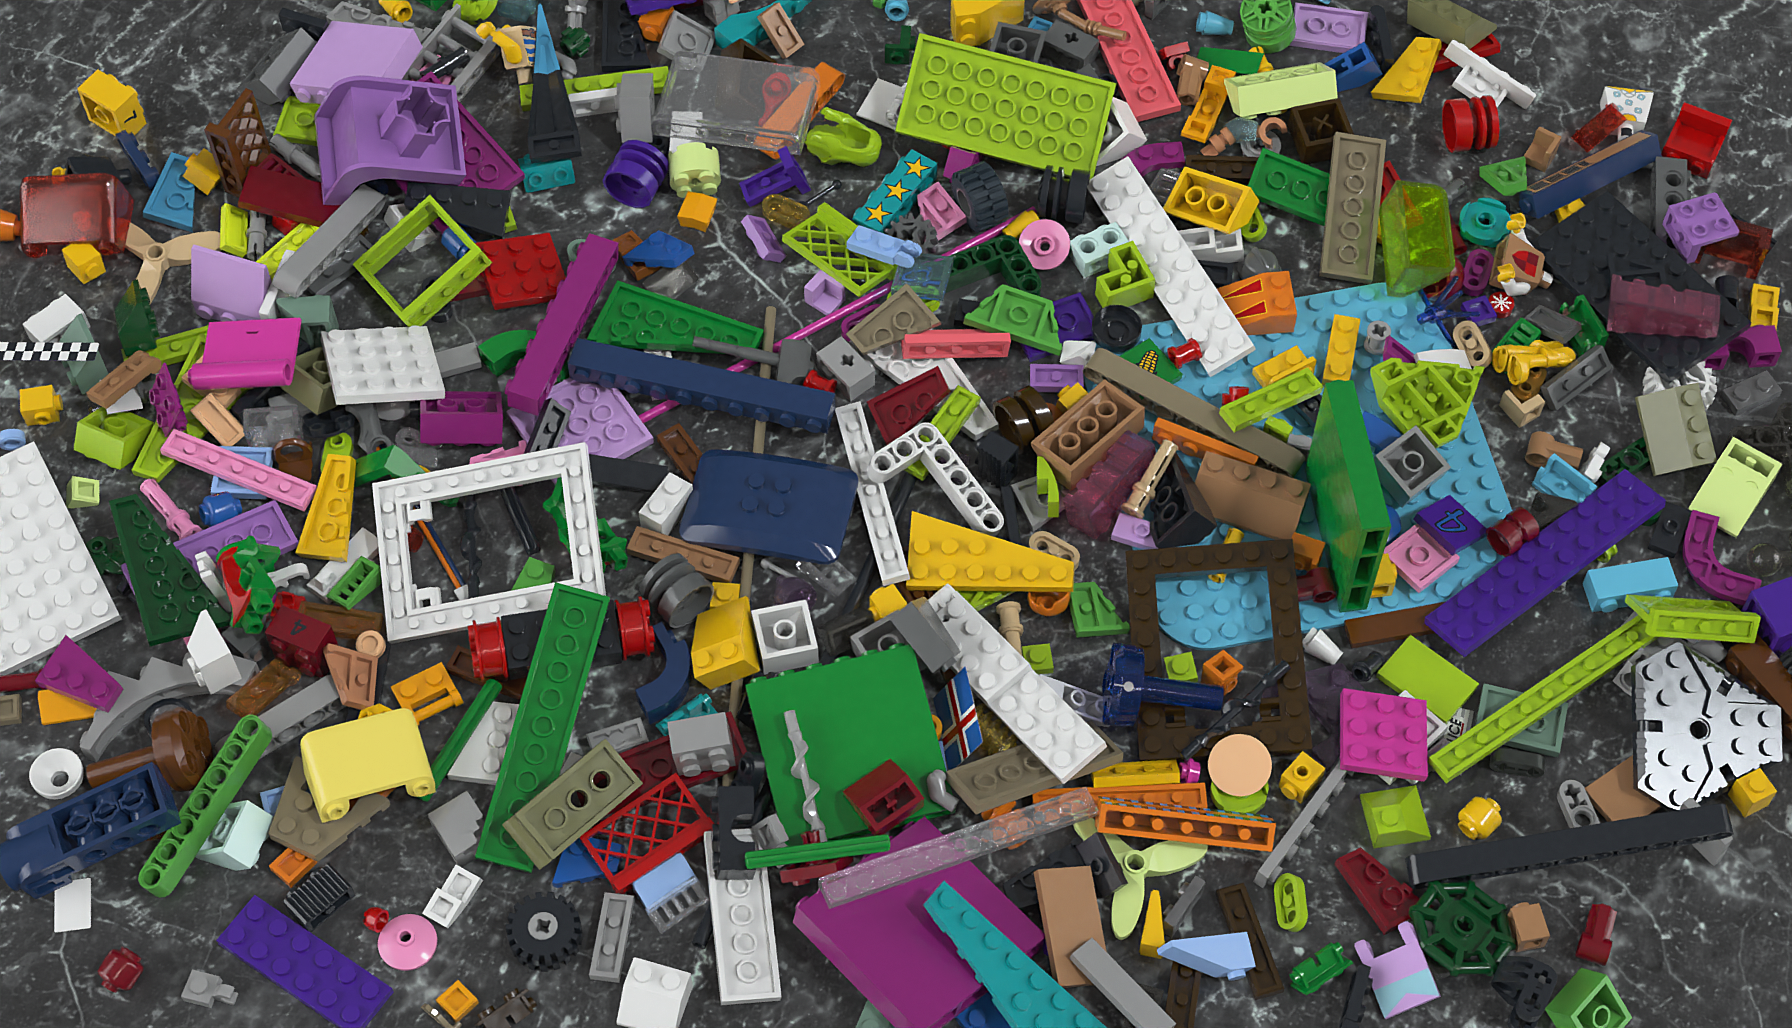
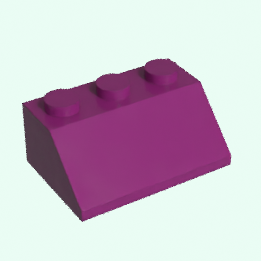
M445 391V399L420 400V443H426L431 446H437L442 443H453L458 446H465L469 443H480L484 446L502 444L503 410L501 392Z

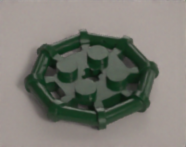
M1474 881L1430 882L1428 889L1418 902L1409 908L1408 914L1413 920L1421 950L1446 968L1451 976L1457 977L1459 974H1486L1492 976L1495 974L1502 957L1507 956L1511 950L1516 948V940L1512 936L1506 914L1508 908L1504 903H1498L1478 888ZM1449 894H1463L1461 900H1454L1455 897H1450ZM1435 899L1441 904L1437 911L1428 908ZM1492 919H1496L1499 932H1496L1494 927L1493 929L1491 928L1490 922ZM1425 920L1431 921L1433 925L1431 929L1432 935L1430 937L1428 935ZM1457 923H1466L1468 925V932L1461 930ZM1490 942L1498 945V948L1492 955L1486 949ZM1440 943L1454 954L1453 959L1435 945ZM1472 956H1477L1480 961L1462 962L1463 959H1469Z

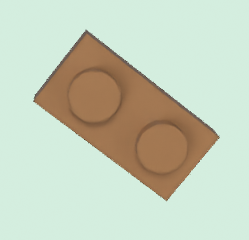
M779 2L774 3L757 16L782 59L789 57L805 45Z

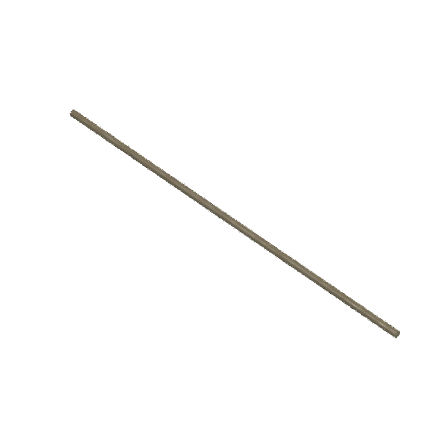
M773 306L766 307L762 350L773 352L776 308ZM761 363L760 377L770 379L771 365ZM755 421L754 453L763 454L766 422ZM743 552L739 598L747 596L750 604L754 554ZM743 678L731 682L729 711L732 712L738 728L739 720L735 717L741 705ZM735 771L723 775L722 786L731 785V782L734 780Z

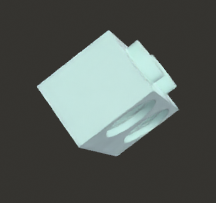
M1114 222L1109 225H1102L1090 233L1078 235L1073 240H1070L1069 256L1082 277L1086 278L1108 268L1110 248L1129 241L1118 224Z

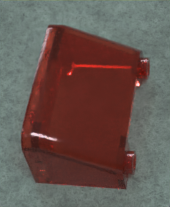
M107 173L28 176L22 179L19 189L21 249L27 257L40 258L45 256L48 251L47 245L90 243L102 255L108 256L124 253L135 200L118 178Z

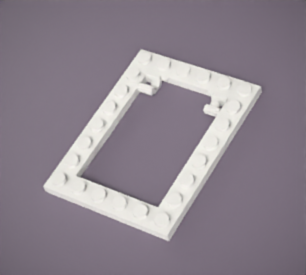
M583 442L372 483L388 642L393 644L468 630L467 625H473L472 620L480 624L494 622L496 617H500L501 622V616L548 608L555 583L444 604L441 601L439 587L417 590V585L412 584L407 533H411V525L415 524V521L429 522L433 520L431 502L562 477L574 579L557 583L606 596L588 445ZM420 504V509L413 510L414 505ZM430 599L431 606L423 607V600Z

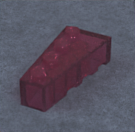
M1612 274L1608 302L1607 331L1643 333L1646 335L1698 336L1700 338L1717 337L1720 319L1719 295L1689 289L1678 292L1670 285L1661 284L1660 287L1645 285V280L1634 279L1633 282L1621 280L1622 276Z
M1127 430L1107 451L1105 462L1098 461L1092 467L1091 477L1088 480L1082 478L1076 484L1078 491L1074 495L1068 493L1063 498L1069 525L1094 539H1097L1101 533H1105L1111 525L1113 516L1117 511L1120 512L1122 510L1121 505L1127 502V497L1133 491V484L1141 481L1150 462L1153 460L1156 454L1155 444Z

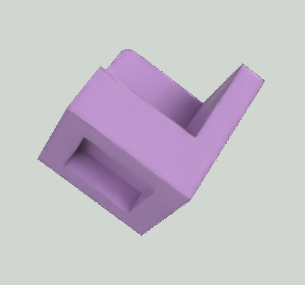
M819 270L804 286L805 302L827 316L835 312L845 301V287L828 274Z

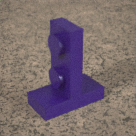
M787 146L777 150L782 162L739 183L749 207L794 185L797 186L802 195L811 191L804 171Z

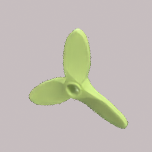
M1081 814L1073 817L1074 829L1083 841L1098 832L1093 818ZM1103 833L1128 882L1127 885L1116 891L1113 896L1111 926L1115 937L1123 940L1133 932L1142 910L1144 879L1146 877L1172 874L1196 864L1206 855L1208 845L1168 840L1139 851L1133 850L1116 834ZM1128 864H1136L1140 869L1133 870Z

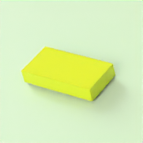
M225 203L221 207L220 249L243 258L247 254L248 239L246 237L248 212Z

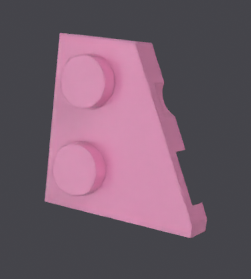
M936 182L917 195L920 215L923 216L924 220L929 219L932 226L937 231L936 237L938 241L967 222V216L939 182Z

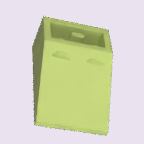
M1733 437L1688 509L1720 517L1717 528L1737 538L1775 480L1782 464Z

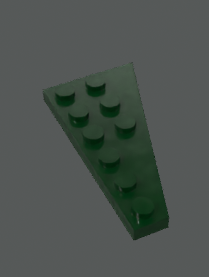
M137 494L110 500V509L149 647L191 636L200 612L205 609L217 629L229 626L231 620L229 614L223 610L213 593L211 594L203 584L200 576L180 550L174 546L167 533L160 528Z

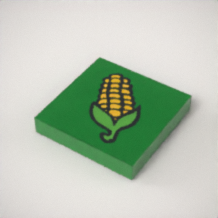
M1150 338L1120 355L1121 358L1171 384H1175L1182 378L1183 374ZM1139 395V398L1143 400L1144 397L1142 395Z

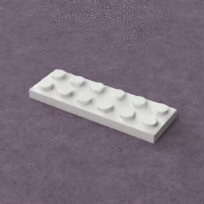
M753 828L732 830L733 835L738 840L755 842V850H763ZM705 831L704 845L721 1005L780 1001L781 988L767 867L756 868L753 880H718L717 870L712 869V853L717 852V842H712L711 831Z

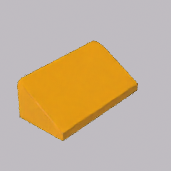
M51 690L38 691L42 725L93 718L97 709Z

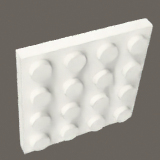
M427 326L321 331V343L336 405L445 399V388Z

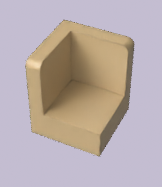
M1510 390L1503 392L1499 406L1520 428L1540 416L1545 401L1537 394L1521 404Z

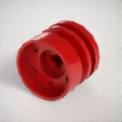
M1483 95L1481 98L1474 96L1470 99L1469 104L1465 98L1448 99L1444 102L1442 129L1449 152L1469 151L1472 144L1477 150H1481L1484 147L1490 149L1497 146L1499 140V116L1495 100L1491 95Z

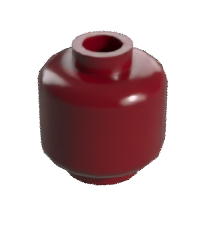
M123 946L120 949H111L98 968L99 976L104 979L101 985L114 993H117L119 989L124 991L131 990L144 970L143 965L140 963L142 958Z

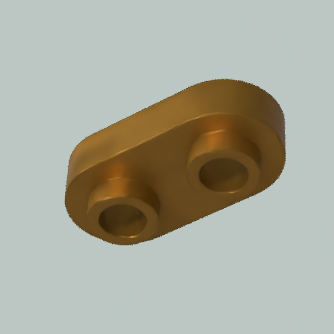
M1543 367L1531 368L1526 382L1519 385L1512 384L1510 392L1521 404L1539 393L1540 387L1547 375L1546 369Z

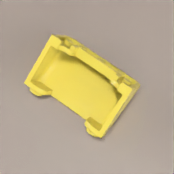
M396 709L307 733L301 739L300 746L304 775L322 823L342 818L349 810V800L402 785H405L408 794L414 797H422L436 792L435 781L413 712L409 709Z

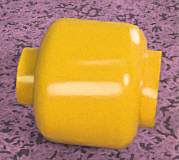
M1474 797L1458 813L1460 821L1458 826L1470 839L1484 840L1502 823L1499 813L1501 808L1491 798Z

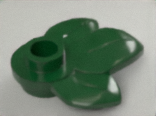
M104 536L92 538L86 544L101 577L105 572L124 575L121 565L126 562L119 537L108 539Z

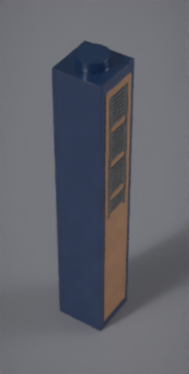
M1640 130L1528 185L1527 190L1518 192L1520 209L1523 214L1539 219L1654 162L1656 156L1662 157L1657 134Z

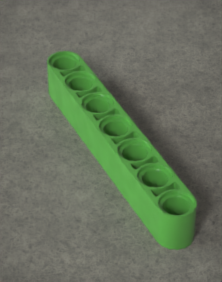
M247 715L238 722L180 810L181 824L166 831L141 869L138 881L143 888L159 898L166 897L174 890L272 739V731L257 716ZM258 728L257 732L251 735L252 732ZM242 753L241 756L238 759H236L237 755ZM225 778L224 782L219 785L220 781ZM209 802V805L203 809L204 805ZM193 827L192 831L187 834V831ZM177 851L176 855L170 859L171 855ZM160 877L159 881L154 884L155 880Z

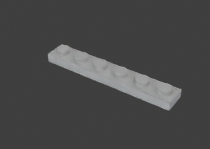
M1340 761L1258 870L1253 881L1254 883L1264 888L1268 881L1272 883L1276 881L1283 870L1280 867L1284 859L1290 861L1299 848L1296 845L1301 837L1306 840L1315 827L1312 821L1316 816L1319 818L1323 817L1330 806V803L1327 802L1331 795L1337 797L1346 784L1342 780L1347 774L1353 776L1354 771L1340 770Z

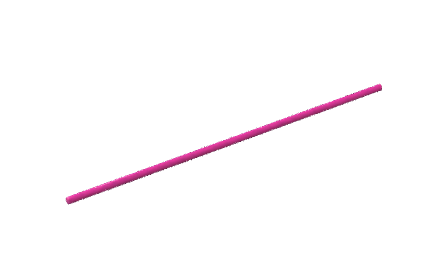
M1033 206L1026 210L1028 212L1032 209L1037 214V211ZM1021 213L923 265L988 241L1003 233L1002 229L1006 228ZM901 276L784 339L801 340L901 287ZM782 340L773 344V353L779 352ZM744 359L725 370L741 372L758 362ZM667 400L640 414L638 417L642 423H645L680 403Z

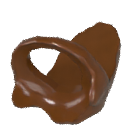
M286 438L275 444L274 458L279 464L278 470L310 482L313 468L312 442L310 441L308 444L301 439ZM288 445L299 446L303 449V451L290 452L286 455L281 453V449Z

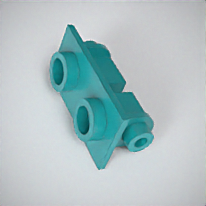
M699 694L656 724V727L663 736L669 735L667 722L716 714L718 712L712 707V700L708 694Z

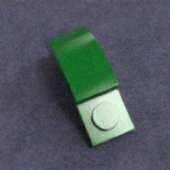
M513 330L493 336L478 346L481 361L496 377H499L510 368L517 366L520 359H524L527 344L530 339L535 338L536 331ZM567 361L556 380L558 383L570 377Z

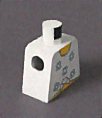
M1605 86L1600 100L1605 132L1610 135H1618V141L1640 130H1644L1653 98V91Z

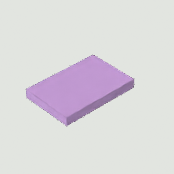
M1295 2L1294 18L1297 30L1295 38L1289 46L1345 53L1365 42L1369 12Z

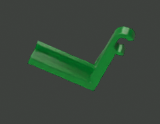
M391 445L356 459L354 487L386 475H391L392 478L397 479L426 472L396 445ZM460 497L440 500L438 502L448 507H455Z

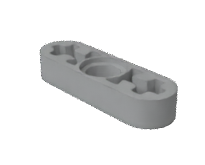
M1576 780L1563 782L1557 792V800L1569 828L1581 827L1574 818L1577 814L1586 815L1590 820L1589 825L1599 824L1600 822L1584 786ZM1567 790H1570L1572 794H1577L1575 803L1571 796L1565 795Z

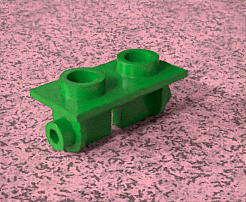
M1330 942L1315 953L1318 961L1316 965L1313 958L1309 957L1292 968L1293 972L1289 976L1293 982L1290 983V986L1308 995L1317 991L1322 984L1331 978L1340 975L1353 962L1341 955L1344 950L1340 943L1335 942L1333 944Z

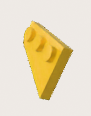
M1416 37L1371 91L1372 98L1421 103L1442 46L1441 40Z

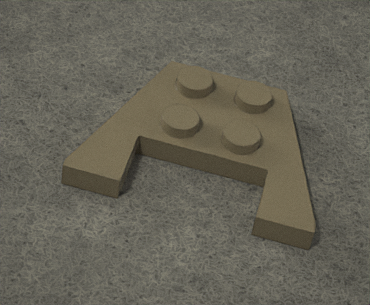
M296 756L268 834L271 840L319 862L348 839V834L359 826L363 828L371 821L370 817L378 811H385L390 806L388 798L377 793L361 796L351 811L347 812L342 818L322 823L312 794L306 792L309 786L304 775L302 758Z

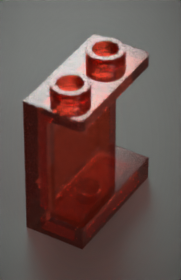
M1733 219L1739 229L1738 235L1701 246L1694 263L1699 264L1703 254L1748 265L1745 277L1756 280L1768 253L1773 229Z

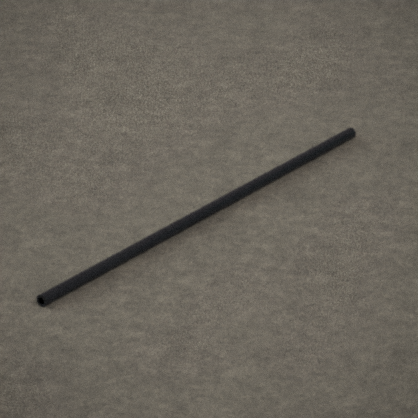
M905 472L890 505L895 526L918 479L908 472ZM873 546L819 661L822 665L834 663L833 661L837 658L878 565ZM768 777L754 804L752 823L745 824L743 829L752 828L762 821L773 799ZM710 903L692 940V944L701 949H705L713 932Z

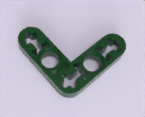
M1644 436L1603 462L1599 469L1602 471V474L1598 479L1602 486L1614 477L1613 475L1607 476L1606 472L1609 474L1614 472L1617 466L1619 470H1617L1615 476L1624 469L1635 475L1650 465L1648 451L1644 455L1642 454L1646 448ZM1626 456L1634 457L1638 464L1634 466L1628 465L1623 458ZM1661 510L1641 525H1654L1658 521Z

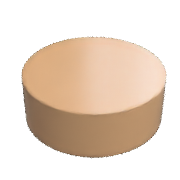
M373 630L363 632L356 641L358 652L378 658L383 655L386 648L384 638Z

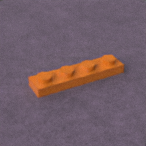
M1159 417L1154 424L1152 440L1157 441L1160 445L1166 439L1175 443L1178 446V450L1188 456L1203 459L1206 451L1257 467L1259 456Z

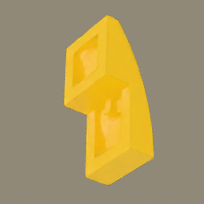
M1753 283L1748 319L1751 321L1750 327L1755 325H1775L1777 329L1779 314L1777 306L1780 288Z

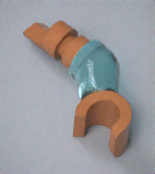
M1238 117L1225 123V127L1220 130L1221 134L1218 136L1214 134L1208 139L1210 144L1201 149L1200 152L1202 155L1217 156L1226 149L1225 146L1227 144L1231 146L1235 142L1238 144L1241 141H1256L1257 138H1261L1263 145L1272 149L1273 142L1272 139L1266 136L1271 129H1278L1282 133H1286L1288 130L1285 122L1276 117L1264 120L1261 125L1257 121Z

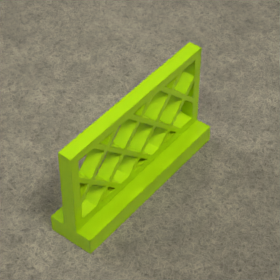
M825 202L818 206L816 214L782 236V242L858 297L886 278L893 280L898 276L899 265H891L847 249L846 242L858 225ZM814 225L821 231L811 230L810 227ZM807 237V242H798L794 238ZM811 238L825 239V244L812 243ZM829 239H834L841 245L830 244ZM813 250L826 251V256H817L813 253ZM831 252L844 253L845 258L831 257ZM849 253H853L860 259L849 258ZM832 264L845 265L846 270H837L832 267ZM850 266L864 267V272L851 271ZM868 267H873L879 273L869 272ZM852 279H865V283L859 286Z
M1626 594L1625 603L1647 622L1645 632L1649 636L1755 643L1761 619L1757 613L1741 612L1730 601Z

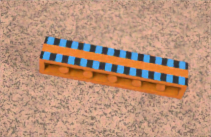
M1098 796L1095 827L1100 833L1272 852L1276 827L1275 821L1269 815Z

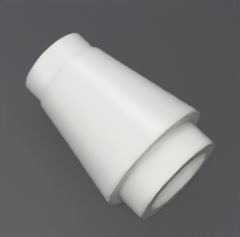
M1312 627L1302 641L1305 652L1330 663L1332 666L1343 654L1321 629L1318 631Z

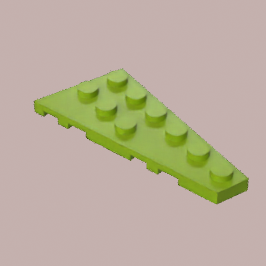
M198 335L174 385L181 400L180 405L183 406V411L188 421L186 430L182 432L202 439L208 430L190 410L204 397L186 385L182 380V376L204 355L206 338ZM240 388L242 393L226 409L229 411L250 388ZM157 420L132 468L133 475L151 480L153 478L159 483L179 461L161 454L160 449L168 437L164 436L162 427L158 426Z

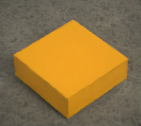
M459 980L436 999V1003L455 1022L460 1021L479 1004L478 999Z

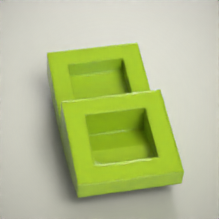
M1037 456V494H1048V517H1059V492L1055 476L1047 461L1042 456Z

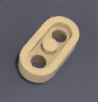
M1472 321L1459 323L1453 331V338L1459 350H1465L1472 369L1474 366L1486 368L1492 361V351L1480 328ZM1472 334V337L1466 340V336ZM1479 355H1483V358L1481 360L1476 361V358Z
M1046 531L1036 532L1030 537L1028 548L1072 561L1075 566L1074 571L1078 568L1080 554L1074 546ZM1043 546L1046 550H1039L1038 547Z

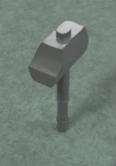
M694 336L692 346L706 349V351L712 350L776 366L774 379L776 381L803 386L808 373L814 368V362L810 361L812 345L800 340L783 339L778 354Z

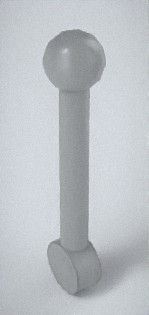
M768 558L761 560L762 568H769L808 589L810 588L811 583L772 564Z

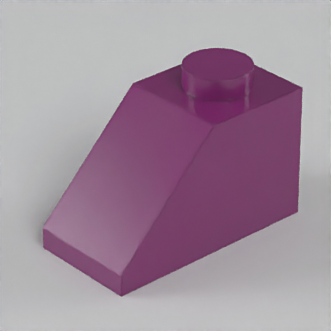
M951 146L943 176L950 178L949 182L952 183L953 173L982 162L984 155H980L979 152H970L959 149L956 146Z

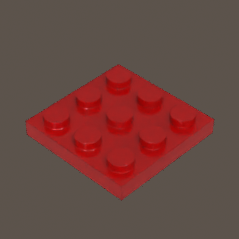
M550 233L475 243L492 262L482 271V275L494 310L550 302L551 299L555 300L558 285L561 280L565 281L566 277Z

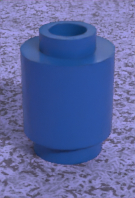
M449 227L443 232L441 243L457 260H460L470 251ZM460 227L474 243H477L462 227Z

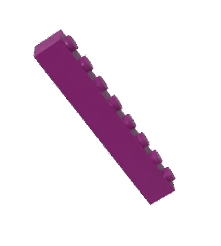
M589 233L585 242L579 244L576 260L569 263L565 281H560L555 300H550L545 319H540L535 338L530 339L527 344L526 356L518 361L514 379H509L506 384L505 394L508 396L509 407L536 416L539 415L544 401L548 398L618 260V242Z

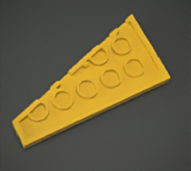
M912 511L907 567L910 579L906 580L907 590L939 591L948 583L955 591L1073 592L1074 562Z

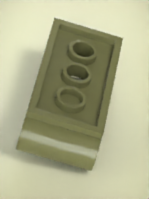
M604 739L506 820L502 826L540 870L643 783L611 744ZM596 773H600L606 778V786L603 789L596 787L593 783V777ZM573 792H579L583 795L584 804L581 808L575 807L571 803Z

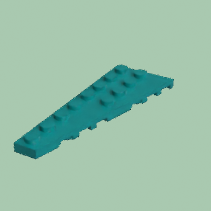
M945 881L923 904L925 909L943 933L946 932L958 948L956 952L962 960L964 958L967 960L976 973L974 977L979 984L982 982L993 997L991 999L1011 1028H1107Z

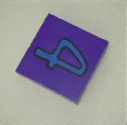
M1451 495L1417 512L1413 518L1417 524L1452 556L1486 537L1487 528Z

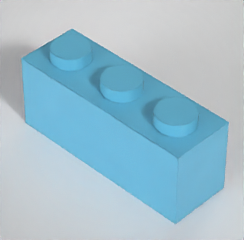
M1668 557L1588 570L1582 583L1592 612H1611L1617 608L1627 607L1628 605L1625 603L1626 594L1673 597L1678 588V583Z

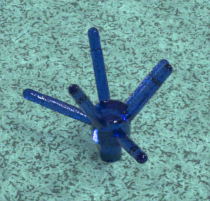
M1458 276L1453 277L1437 301L1432 305L1422 288L1417 287V292L1426 306L1424 313L1417 315L1418 323L1420 325L1427 322L1431 324L1436 323L1452 348L1455 347V343L1441 320L1445 318L1480 316L1478 311L1454 312L1453 309H1445L1463 294V291L1459 290L1443 302L1458 281Z

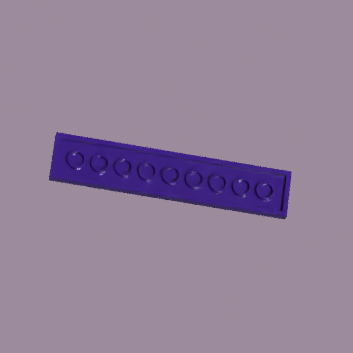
M1624 469L1586 497L1582 503H1578L1539 532V535L1532 541L1524 543L1521 549L1511 556L1505 557L1425 617V624L1463 657H1466L1663 509L1666 500Z

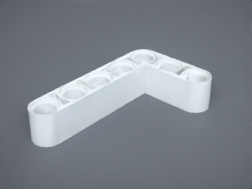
M921 423L872 456L867 468V474L872 481L877 483L889 480L920 459L974 531L993 537L998 535L1004 523L1001 512L933 424ZM925 435L930 439V442H923L918 436ZM904 449L908 452L909 456L903 457L898 454L897 450ZM935 457H943L946 460V463H938L935 460ZM882 463L887 467V470L881 471L876 468L875 464ZM951 478L960 479L963 485H955ZM973 499L977 501L979 506H970L967 500ZM983 521H991L995 528H987Z

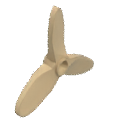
M111 218L108 221L109 229L118 242L143 260L136 280L138 279L141 288L146 287L150 304L157 294L164 272L169 267L191 264V248L193 245L221 251L220 233L216 231L183 235L162 244L156 243L146 232L129 221L120 218Z

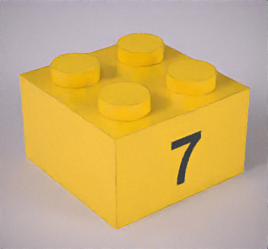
M97 69L77 88L89 120L115 136V134L126 130L128 134L132 132L135 135L147 124L143 114L144 110L139 104L138 94L135 89L129 85L121 84L113 75H107Z

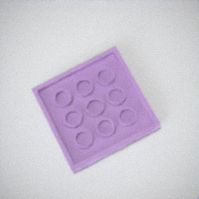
M569 377L554 385L547 398H553L571 411L558 447L585 442L588 445L589 454L625 459L654 443L653 436L617 388H604L601 385L589 382L580 383ZM515 408L507 410V417L528 444L538 416ZM558 478L551 479L554 485H556Z

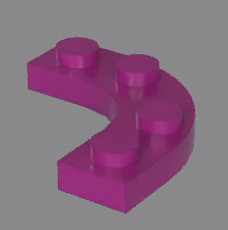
M1182 141L1143 145L1132 150L1122 158L1124 159L1128 156L1142 177L1151 171L1184 168L1185 166Z
M1692 510L1683 540V558L1687 570L1696 583L1708 593L1720 599L1744 606L1750 592L1760 588L1762 580L1725 568L1716 559L1713 551V540L1720 517Z

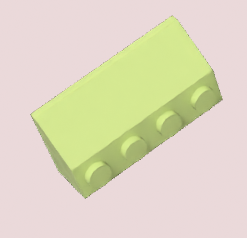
M1321 62L1224 79L1233 112L1242 117V119H1254L1260 113L1277 115L1282 113L1281 110L1291 109V107L1338 98L1335 70Z

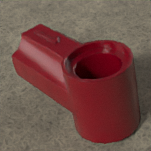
M1317 567L1308 571L1306 575L1296 576L1299 602L1313 600L1315 603H1325L1337 596L1330 569L1327 567Z
M1602 903L1592 904L1587 917L1585 931L1582 932L1578 942L1575 957L1602 966L1606 965L1613 941L1610 938L1617 914L1611 906Z

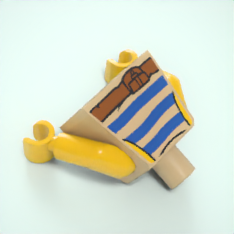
M491 22L480 24L476 28L477 34L483 39L490 35L493 37L492 41L501 47L506 70L516 71L518 84L533 83L531 69L534 68L537 28L505 25L495 31L496 28Z

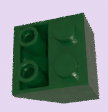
M138 279L133 280L115 309L118 335L126 356L133 355L138 350L148 351L157 348L156 338L160 337L157 318L154 310H151L146 287H140Z

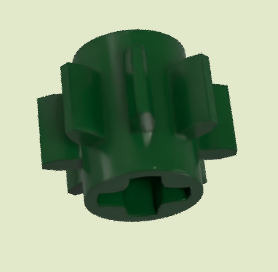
M569 26L561 33L562 37L559 44L567 56L577 55L581 58L589 51L588 47L590 45L588 43L590 42V37L584 29L580 27L572 29Z

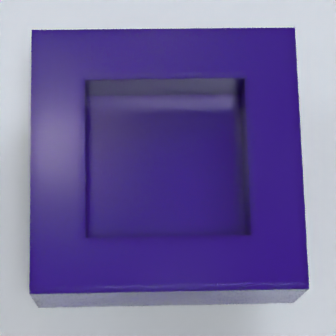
M1486 295L1462 302L1460 309L1466 320L1474 322L1478 327L1496 321L1497 314Z

